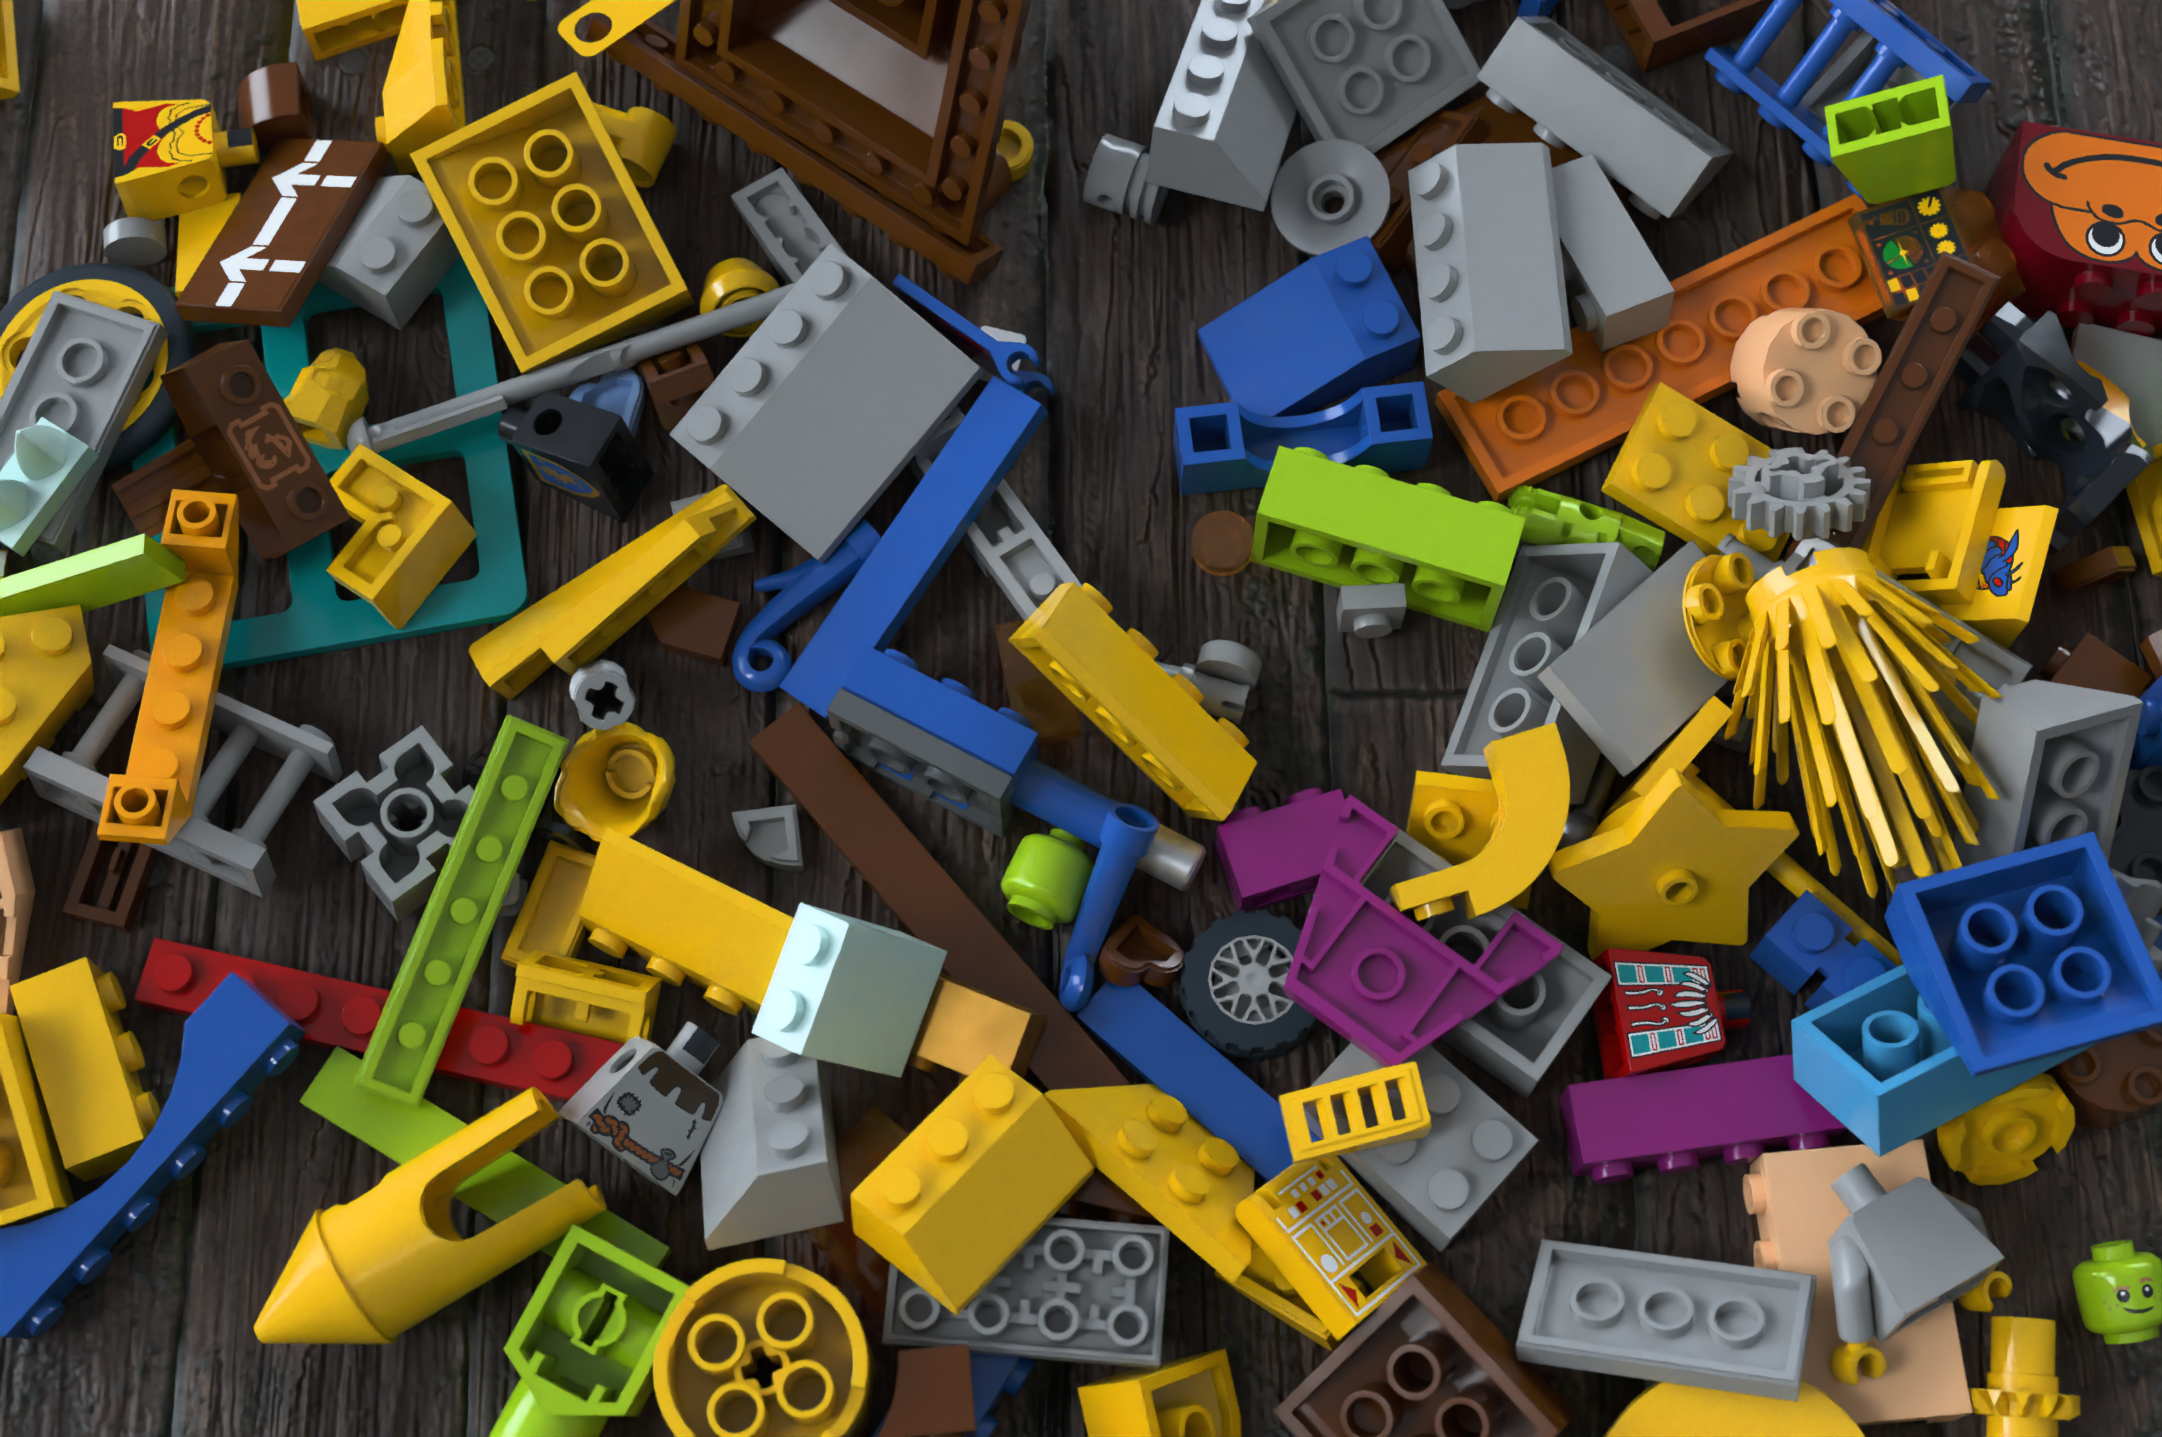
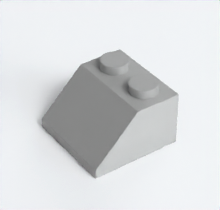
M411 175L378 177L317 281L401 331L461 254L425 183Z

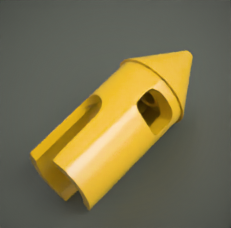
M533 1086L386 1174L375 1188L346 1205L337 1203L326 1211L317 1209L253 1328L259 1340L263 1344H395L398 1341V1335L568 1233L572 1224L580 1226L605 1211L606 1202L600 1186L595 1184L587 1188L582 1180L576 1179L472 1238L464 1240L455 1229L451 1218V1201L456 1189L467 1179L561 1119L540 1090Z

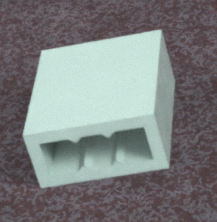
M800 902L752 1033L801 1056L901 1078L948 951L898 930Z

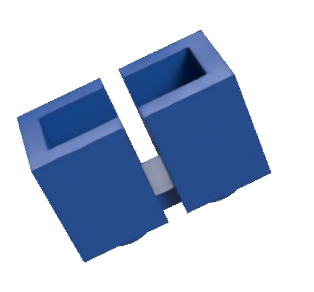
M1808 890L1798 898L1749 955L1755 963L1793 995L1797 993L1816 970L1827 979L1804 1004L1810 1010L1897 967L1864 938L1856 947L1848 942L1845 938L1853 929Z

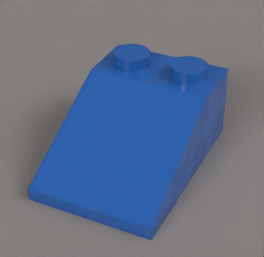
M1368 236L1312 257L1198 330V337L1230 401L1238 402L1250 412L1273 417L1305 414L1354 394L1361 388L1374 386L1413 370L1421 339L1415 324Z

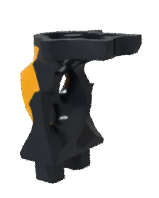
M2008 301L1979 330L2003 356L2000 357L1979 336L1975 335L1966 344L1953 370L1970 387L1955 404L1958 409L1975 411L1997 420L2014 437L2029 460L2039 456L2041 459L2056 463L2062 468L2066 475V499L2058 510L2047 552L2053 557L2078 532L2090 524L2153 461L2156 453L2136 434L2130 423V399L2103 374L2084 362L2075 360L2057 315L2048 310L2034 323ZM2068 417L2076 420L2084 432V442H2076L2069 437L2064 426V419Z

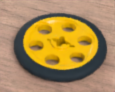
M91 262L64 267L38 278L13 296L0 311V400L17 367L18 357L27 347L54 290L131 315L141 314L144 319L161 324L169 332V335L166 337L153 366V381L147 389L140 393L103 470V472H107L136 459L156 444L178 419V413L160 376L196 357V340L191 322L184 321L176 309L175 303L178 298L169 287L151 274L126 265Z

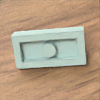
M43 417L40 418L35 426L25 427L16 431L15 453L0 471V542L24 557L99 457L88 445Z

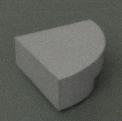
M796 804L732 812L733 821L741 842L757 860L778 870L805 872Z

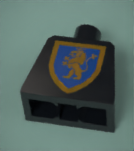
M546 391L538 395L529 411L517 406H511L500 419L498 426L500 440L515 447L536 480L622 523L626 520L654 474L623 418L613 412Z

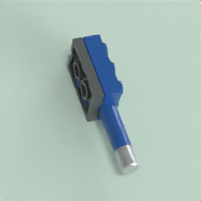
M865 645L844 680L842 689L838 690L827 708L830 726L836 729L833 734L834 744L845 757L1001 838L1005 836L1015 818V814L1022 809L1099 849L1101 848L1102 842L1099 838V833L1108 809L1112 804L1120 802L1039 760L1038 733L1032 730L1033 724L1027 718L1005 707H1000L996 712L975 701L976 695L969 688L953 679L943 678L941 682H938L920 673L919 666L911 658L899 651L886 649L883 654ZM1159 823L1158 831L1148 855L1139 858L1136 868L1184 891L1188 889L1205 857L1206 850L1201 844Z

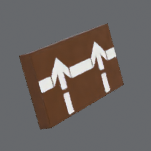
M278 138L176 301L175 307L184 321L290 327L390 159L383 142Z

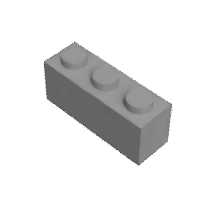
M1592 153L1552 168L1565 289L1571 298L1572 313L1580 330L1584 333L1590 331L1602 352L1667 327L1669 325L1674 289Z

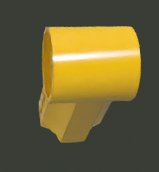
M592 102L634 185L642 188L654 185L677 137L678 131L675 125L668 118L648 108L632 107L628 113H624Z

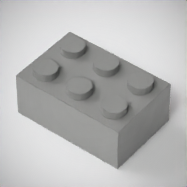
M1350 1043L1311 1087L1385 1067ZM1431 1046L1407 1062H1416L1431 1119V1129L1427 1137L1337 1155V1157L1356 1178L1442 1253L1527 1158L1539 1140ZM1399 1089L1387 1090L1394 1121L1405 1119ZM1371 1094L1359 1096L1366 1128L1378 1126ZM1343 1100L1331 1102L1339 1135L1351 1133ZM1316 1105L1305 1107L1304 1112L1308 1129L1317 1135L1320 1140H1324Z

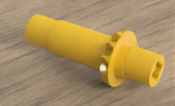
M2005 1316L1991 1317L1990 1372H1987V1389L1968 1388L1972 1412L1986 1415V1437H2058V1420H2071L2080 1415V1396L2059 1394V1377H2055V1320Z

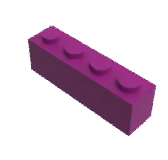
M1793 1054L1570 1084L1558 1099L1573 1177L1592 1174L1593 1181L1596 1184L1630 1179L1634 1176L1633 1168L1658 1165L1660 1174L1669 1175L1699 1168L1698 1159L1724 1156L1725 1165L1733 1166L1753 1163L1761 1154L1765 1153L1764 1150L1789 1147L1790 1151L1831 1147L1830 1141H1834L1847 1129L1846 1126L1794 1081Z

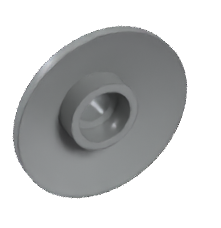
M1342 139L1317 141L1295 152L1279 170L1271 192L1272 215L1279 231L1292 246L1312 256L1320 255L1365 236H1368L1371 241L1385 223L1391 203L1389 179L1380 161L1365 147ZM1330 198H1343L1345 200L1344 206L1339 212L1330 214L1324 211L1325 203Z

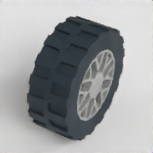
M1245 910L1232 912V916L1223 920L1219 917L1210 923L1209 929L1204 933L1200 931L1193 940L1190 952L1186 953L1180 983L1183 1013L1186 1012L1188 1016L1189 1027L1214 1049L1224 1053L1225 1058L1236 1061V1058L1248 1059V1063H1258L1264 1058L1272 1057L1274 1060L1285 1056L1288 1049L1291 1047L1296 1049L1305 1041L1306 1035L1310 1030H1313L1318 1021V1018L1282 993L1302 930L1300 931L1292 925V920L1282 915L1281 918L1269 915V911L1257 910L1256 913H1245Z

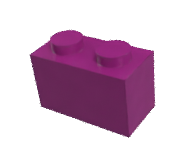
M1321 788L1303 790L1287 798L1285 806L1262 812L1261 808L1257 806L1244 808L1228 815L1224 819L1225 824L1217 826L1215 848L1237 911L1245 910V913H1250L1315 893L1345 802L1341 788L1324 794Z

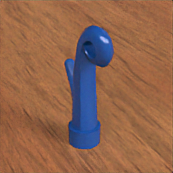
M864 518L860 519L823 564L813 557L787 571L755 580L754 588L757 592L781 591L750 621L736 641L731 657L734 676L743 687L760 693L772 691L780 686L791 670V657L786 649L773 639L800 617L851 583L881 539V536ZM758 656H768L774 659L772 666L765 671L753 669L755 658Z
M1128 803L1112 804L1108 809L1099 833L1102 845L1076 918L1060 976L1059 1000L1068 1013L1079 1011L1086 1005L1094 981L1093 966L1139 858L1148 855L1159 828V822L1156 817L1136 805Z

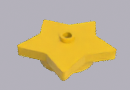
M1673 768L1669 769L1662 776L1649 794L1638 797L1611 813L1597 827L1591 838L1554 852L1548 862V867L1556 882L1591 908L1588 952L1592 961L1607 949L1620 948L1648 951L1671 940L1740 946L1747 943L1749 887L1800 833L1789 812L1728 810L1716 798L1699 792L1677 769Z

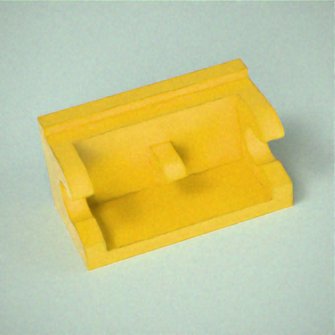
M540 950L533 951L517 964L515 975L517 978L511 1006L510 1023L524 1026L526 1021L625 1044L635 1036L651 1041L662 978Z

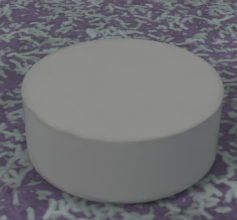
M142 217L122 218L113 221L103 230L104 254L113 263L130 267L148 266L163 260L167 255L166 231L162 225L151 219Z
M1213 640L1202 645L1195 667L1197 672L1205 673L1209 676L1242 685H1251L1250 690H1252L1257 684L1262 661L1253 650L1240 643L1228 640Z

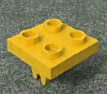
M1416 770L1406 834L1453 866L1475 858L1490 840L1497 821L1498 801L1493 780ZM1532 883L1507 903L1513 908L1527 909Z

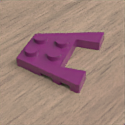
M1350 794L1343 804L1282 993L1386 1068L1405 1064L1552 964L1565 946L1514 911L1475 964L1467 961L1361 885L1362 881L1397 837L1399 828Z

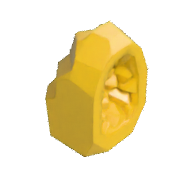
M337 347L322 352L310 366L302 368L290 394L283 401L308 443L329 449H345L348 431L351 425L362 417L369 400L366 371L354 353Z

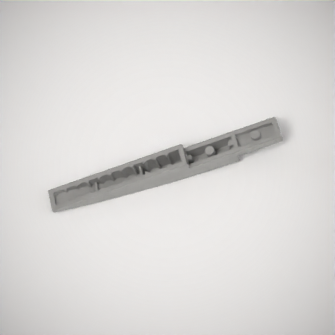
M782 167L730 195L732 203L786 285L797 282L829 243H832L846 255ZM957 405L907 464L919 482L965 418V415ZM1003 478L960 541L985 576L989 577L992 575L1022 619L1026 621L1060 584L1075 582L1079 587L1082 585Z

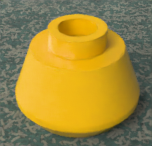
M744 258L727 259L715 265L706 275L700 300V313L704 314L780 287L770 274L753 261ZM765 319L722 333L721 335L730 337L751 336Z

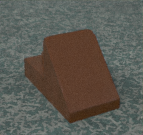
M697 342L637 363L660 423L666 431H671L676 427L714 381L709 363Z

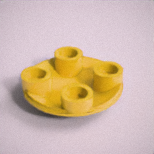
M1740 552L1728 555L1713 554L1698 560L1687 575L1682 599L1685 626L1695 651L1712 672L1730 681L1737 680L1753 626L1745 598L1748 591L1756 583V580L1754 579V569L1751 561Z

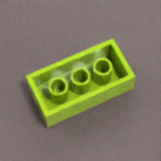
M1279 445L1256 515L1250 562L1341 588V586L1404 583L1406 608L1490 633L1507 584L1526 518L1514 515L1508 507L1496 502H1470L1451 496L1449 491L1435 484L1419 483L1412 485L1392 479L1385 471L1374 466L1357 465L1351 467L1331 461L1325 454L1312 448L1297 447L1293 450Z

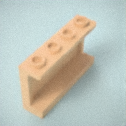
M1923 1139L1912 1140L1881 1157L1866 1144L1761 1154L1750 1165V1174H1745L1743 1177L1745 1206L1750 1215L1757 1214L1761 1238L1760 1241H1755L1754 1265L1758 1268L1816 1275V1296L1802 1378L1831 1396L1846 1410L1858 1426L1927 1420V1423L1949 1422L1971 1414L1972 1407L1953 1302L1882 1343L1875 1336L1868 1341L1869 1346L1878 1349L1884 1355L1887 1362L1886 1371L1878 1379L1866 1377L1862 1374L1860 1359L1857 1364L1859 1376L1857 1386L1839 1382L1833 1376L1830 1369V1359L1833 1351L1842 1343L1847 1342L1841 1340L1838 1334L1828 1240L1844 1220L1851 1215L1831 1186L1844 1173L1862 1163L1868 1167L1887 1193L1916 1177L1925 1178L1931 1183Z

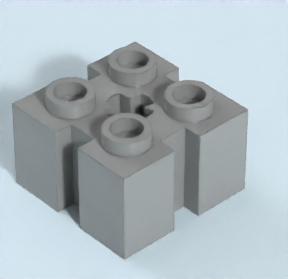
M422 725L379 755L383 772L366 783L358 771H355L313 801L320 824L352 863L363 854H366L367 857L360 861L366 882L397 922L430 899L438 880L437 874L443 868L474 793L472 787L467 785L455 794L453 790L457 788L454 766ZM408 818L413 824L421 821V826L413 831H400L398 823L402 819Z

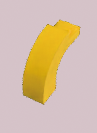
M1555 722L1492 741L1483 749L1498 801L1497 821L1490 840L1475 858L1465 863L1400 882L1389 888L1394 908L1397 911L1403 913L1413 910L1416 921H1421L1455 910L1452 897L1460 895L1467 918L1471 920L1509 902L1538 877L1556 851L1563 835L1570 803L1568 763Z

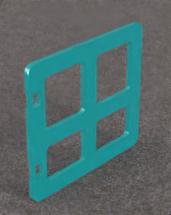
M460 255L429 294H437L443 298L456 398L499 383L490 312ZM318 281L290 327L259 325L262 332L266 371L283 400L290 394L302 368L311 365L307 332L308 319L318 313L359 307ZM174 286V287H169V288L173 291V293L176 295V293H175V286ZM133 314L134 316L144 319L143 315L141 314ZM190 321L195 334L246 326L245 324ZM153 368L142 391L147 389L153 381ZM502 410L379 452L381 457L397 467L451 457H460L465 460L474 530L478 534L475 537L479 561V572L476 577L471 580L437 585L401 630H398L390 625L375 607L366 600L344 601L339 598L338 582L326 571L335 559L332 531L329 529L287 552L292 604L288 610L282 613L231 621L222 670L510 620L524 611L529 603L530 596L509 446L507 442L500 440L498 436V426L504 411ZM175 422L156 444L132 460L133 472L178 446ZM308 443L329 480L351 454L348 444L342 450L329 449ZM163 532L153 536L152 539L160 544ZM166 587L145 594L151 655Z

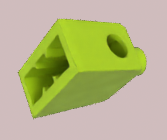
M1943 74L1824 107L1831 159L1867 203L1880 204L1901 198L1902 200L1908 199L1911 204L1909 198L1937 188L1949 186L1956 181L1953 130Z

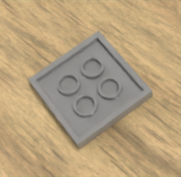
M1274 0L1246 19L1316 142L1327 139L1347 140L1365 147L1374 154L1480 81L1476 77L1481 70L1443 0Z

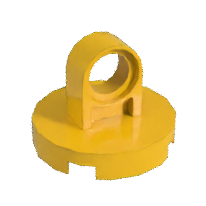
M2040 1073L1937 1128L1938 1147L1952 1170L1965 1173L1969 1182L1976 1185H2003L2025 1178L2036 1172L2038 1169L2033 1160L2044 1154L2051 1145L2057 1154L2067 1145L2075 1127L2074 1107L2054 1078Z

